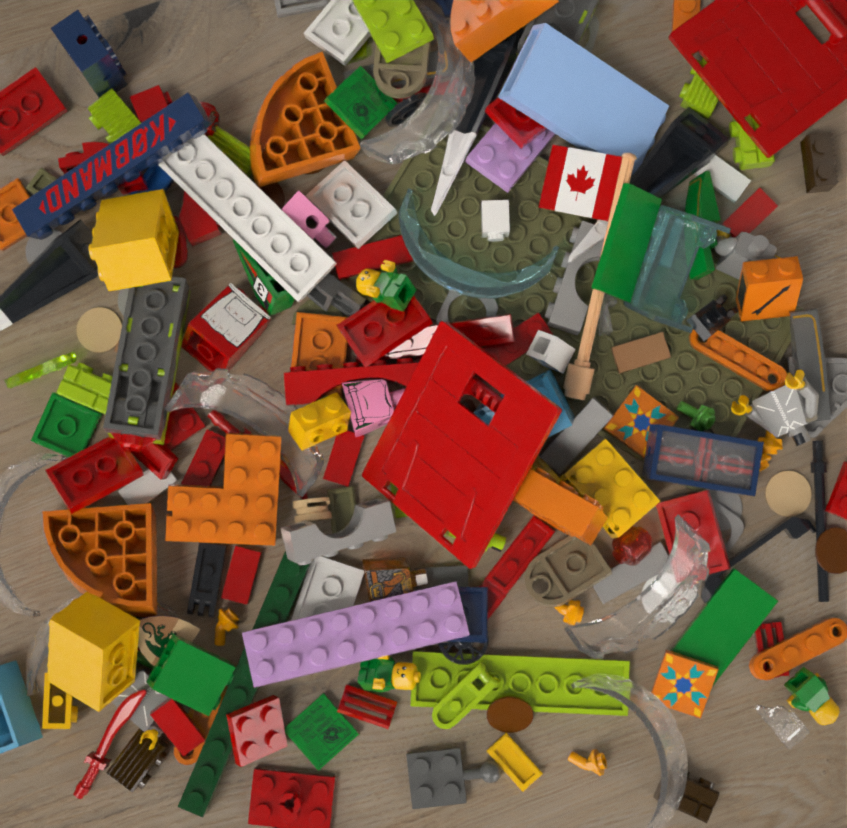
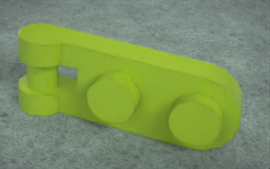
M482 661L435 705L432 711V719L437 727L441 729H451L499 684L500 680L495 675L492 677L487 672V666ZM477 677L484 683V686L479 690L472 683Z

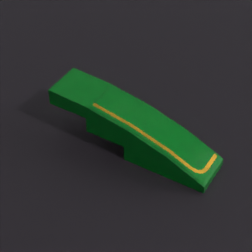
M705 171L689 181L684 233L690 280H699L715 271L711 249L718 245L714 224L721 220L710 171Z

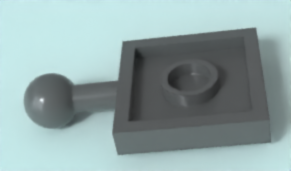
M461 747L406 754L412 809L467 803L465 780L483 779L487 783H494L501 777V768L494 761L485 762L481 768L463 770Z

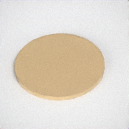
M103 307L92 308L86 311L79 319L77 337L80 343L89 351L96 353L110 351L117 345L120 339L121 320L110 309Z
M782 471L775 474L767 483L765 497L769 507L775 513L791 517L797 516L807 509L811 501L812 491L809 482L804 476L794 471Z

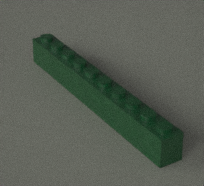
M286 551L284 552L252 630L288 621L310 564L298 565V563L287 559ZM245 647L234 671V678L226 690L178 804L179 808L202 818L208 812L233 752L226 715L252 704L260 688H254Z

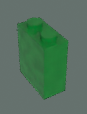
M173 633L146 683L151 689L209 716L212 710H216L219 706L221 694L225 686L230 685L236 667L230 661Z

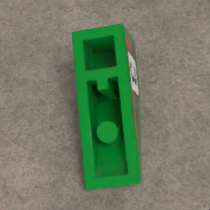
M233 239L254 294L267 314L272 316L291 308L295 298Z

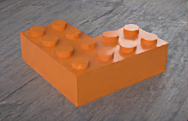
M226 433L223 486L169 484L167 511H172V514L167 513L165 541L275 546L281 436Z

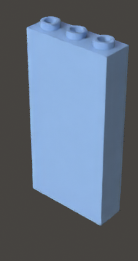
M547 23L533 25L498 96L506 103L581 150L621 156L623 153L634 154L637 160L634 161L631 176L634 175L643 163L647 151L653 146L656 132L664 123L666 112L669 108L668 104Z

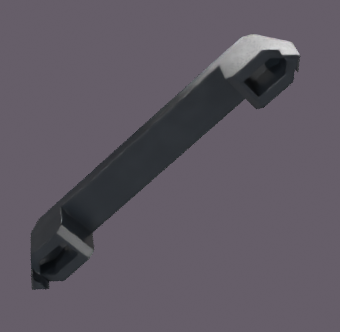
M793 516L787 517L729 559L730 566L732 567L783 530L789 538L798 539L809 530L814 534L816 528L808 519ZM727 570L708 574L702 578L701 598L705 604L722 583L719 576Z

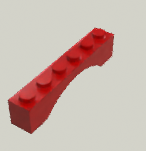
M159 85L130 96L141 123L173 103L169 92L163 93ZM184 190L183 206L179 219L192 247L222 235L219 229L220 225Z
M413 358L397 359V364L386 365V360H376L366 368L360 367L359 362L343 363V368L333 369L332 364L316 365L317 370L306 371V366L290 367V372L284 373L286 405L311 404L318 401L323 395L337 386L342 385V383L361 379H384L407 387L419 362L413 363Z

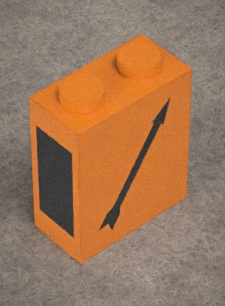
M798 256L743 262L736 295V304L741 321L790 316V311L796 310L803 282Z

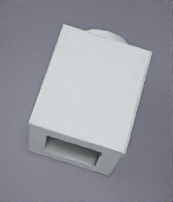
M487 200L481 202L482 238H488V241L497 242L503 241L504 237L509 236V200Z
M538 330L526 355L547 368L564 373L575 349L560 338Z

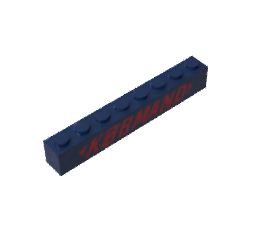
M188 92L13 208L12 211L27 237L39 240L45 239L52 235L53 229L59 225H66L75 219L74 215L80 211H87L97 204L96 201L103 196L108 197L119 190L118 186L124 182L134 181L141 175L140 172L147 167L152 168L160 164L163 160L162 157L168 153L178 152L185 146L184 143L191 138L195 139L204 135L207 132L206 128L211 126L212 123L197 97Z

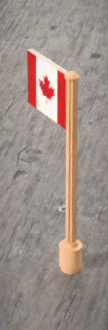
M552 144L539 208L607 221L608 225L602 247L603 251L623 183H630L634 161L637 160V157L632 153H623L621 156ZM595 289L592 291L578 357L575 359L574 364L568 363L563 389H565L564 396L579 400H585L586 394H589L595 371L594 368H590L591 362H589L604 297V293Z

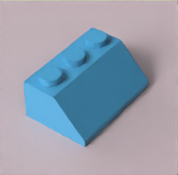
M17 660L0 665L1 754L43 738Z

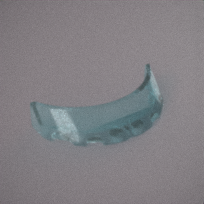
M408 188L399 210L401 234L414 262L438 285L467 297L500 298L519 293L533 286L550 272L559 249L555 245L552 252L537 263L506 273L479 272L451 261L438 251L425 235L415 212L414 190Z

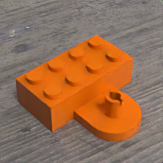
M533 467L530 468L513 499L514 502L542 521L571 537L575 536L590 546L608 518L602 512L604 507L598 501L586 494L582 498L579 497L580 493L575 491V488L561 480L559 484H556V480L549 473L538 467L535 471H533Z

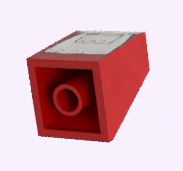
M230 283L188 323L181 347L221 381L266 330L271 317L263 307L252 302L242 289L236 288Z

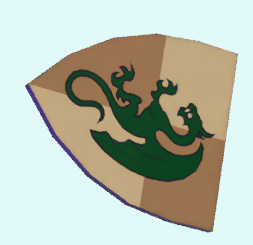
M164 615L139 619L138 647L145 658L155 666L173 633L193 642L200 628L177 617Z

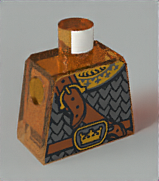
M404 557L362 559L369 602L413 592V587L428 584L425 568L410 571L407 560Z

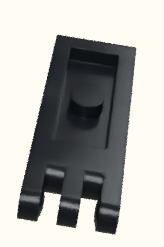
M199 542L187 614L193 615L196 604L199 605L198 616L203 617L205 608L208 606L210 607L208 617H215L227 546Z

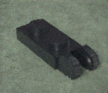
M725 294L716 301L712 300L687 320L703 341L707 340L731 321L730 318L739 312L736 307L728 311L725 310L722 306L728 299Z

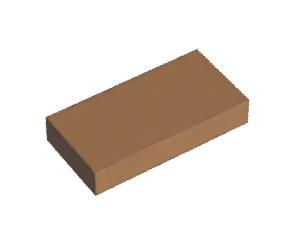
M663 332L611 348L619 374L671 358Z

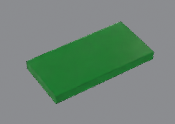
M623 183L592 283V289L619 300L631 302L662 199L632 184Z
M733 567L670 651L718 666V672L713 683L714 686L778 603V600Z

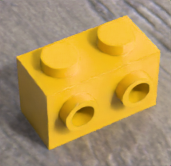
M336 392L292 411L288 432L299 448L305 450L347 431L351 411Z
M46 672L44 679L42 729H71L72 722H77L78 706H73V696L47 681L48 672Z

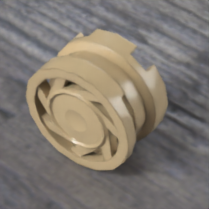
M330 497L292 502L293 509H296L297 513L294 516L295 523L304 520L315 522L332 519V513L328 510Z

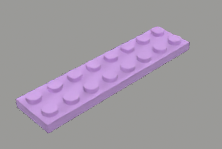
M457 582L242 633L254 688L470 635Z

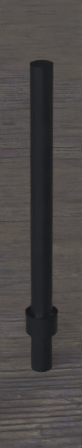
M812 441L813 462H810L811 473L814 475L816 542L820 534L827 530L824 473H827V462H824L823 441ZM817 561L818 602H829L828 572Z

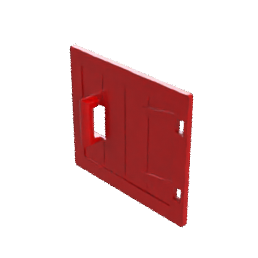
M715 0L672 31L668 36L677 50L766 158L772 157L847 99V0ZM806 5L831 34L829 40L822 45L796 15ZM699 52L707 62L704 67L694 58L693 55ZM749 115L760 126L756 130L745 120Z
M441 321L362 472V477L470 569L475 568L558 420L562 409L451 324ZM474 374L479 375L505 396L502 398L478 378L473 377ZM464 394L474 396L495 413L489 425L460 403ZM390 482L398 488L396 495L387 488ZM447 530L456 537L453 544L444 537Z

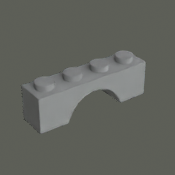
M582 221L579 228H573L569 242L574 243L571 253L592 229L594 224ZM604 239L572 262L568 263L571 253L565 252L561 267L565 268L563 278L557 277L553 289L557 296L554 303L549 302L545 317L549 318L547 326L574 335L580 333L588 306L579 298L576 292L575 276L583 265L600 260Z
M376 498L356 504L350 522L337 533L323 534L316 524L307 520L282 527L281 532L287 559L298 563V565H307L314 562V558L322 555L323 557H332L339 554L338 550L344 548L357 549L364 545L363 542L372 540L377 542L385 540L389 534L396 532L390 501Z

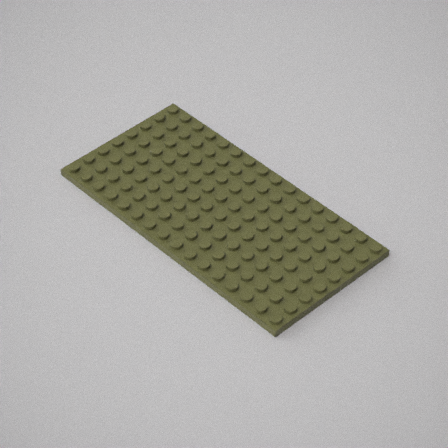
M440 100L383 195L396 209L397 214L363 245L410 233L416 261L397 265L395 268L399 275L400 273L407 275L416 288L414 296L431 318L433 323L431 325L437 324V315L450 289L459 283L466 284L494 298L498 305L495 316L511 314L513 329L538 312L545 323L548 324L549 318L545 317L549 302H555L557 293L553 292L557 277L563 278L565 268L561 267L565 252L571 253L574 243L569 242L573 228H579L582 221L595 225L598 219L539 208L548 167V161L539 156L508 193L465 162L467 156L491 129L482 124L442 205L434 216L431 208L443 165L455 108ZM509 200L510 233L508 237H504L503 241L492 242L488 241V238H482V201ZM681 238L679 239L670 269L643 260L630 303L604 294L589 362H591L590 368L595 369L590 392L586 394L585 400L565 396L574 416L593 397L614 414L634 386L637 385L679 417L673 427L698 431L691 425L693 418L677 410L678 404L684 401L697 409L701 405H705L715 410L714 416L716 419L713 426L702 432L737 437L747 416L745 414H734L731 411L732 401L739 404V396L745 395L749 398L748 405H751L753 400L760 397L764 389L695 350L689 342V334L693 328L687 320L712 300L716 301L723 294L728 298L722 305L725 310L737 308L736 295L739 280L717 269L699 280H690L685 240ZM712 256L715 268L718 263V259ZM599 261L583 265L575 276L576 292L579 298L588 306V309L593 291L591 287ZM358 275L339 280L350 289L358 292L356 287ZM358 292L360 296L365 298L367 301H374L372 297L363 295L360 292ZM472 295L457 297L448 308L449 322L486 317L484 304L480 299ZM796 306L795 311L804 309L799 306ZM588 309L578 335L549 327L554 336L575 349L569 361L574 364L575 359L578 357ZM737 312L730 318L731 321L719 329V331L776 364L780 362L791 343L790 316L741 321L739 312ZM663 332L671 358L621 374L618 373L611 352L612 347ZM698 335L699 342L705 343L706 340L703 341L702 338ZM526 354L506 366L525 381L550 370V368L543 366ZM567 367L564 373L551 369L564 394L565 389H563ZM602 428L596 434L644 462L641 456ZM683 485L695 493L706 490L704 488Z

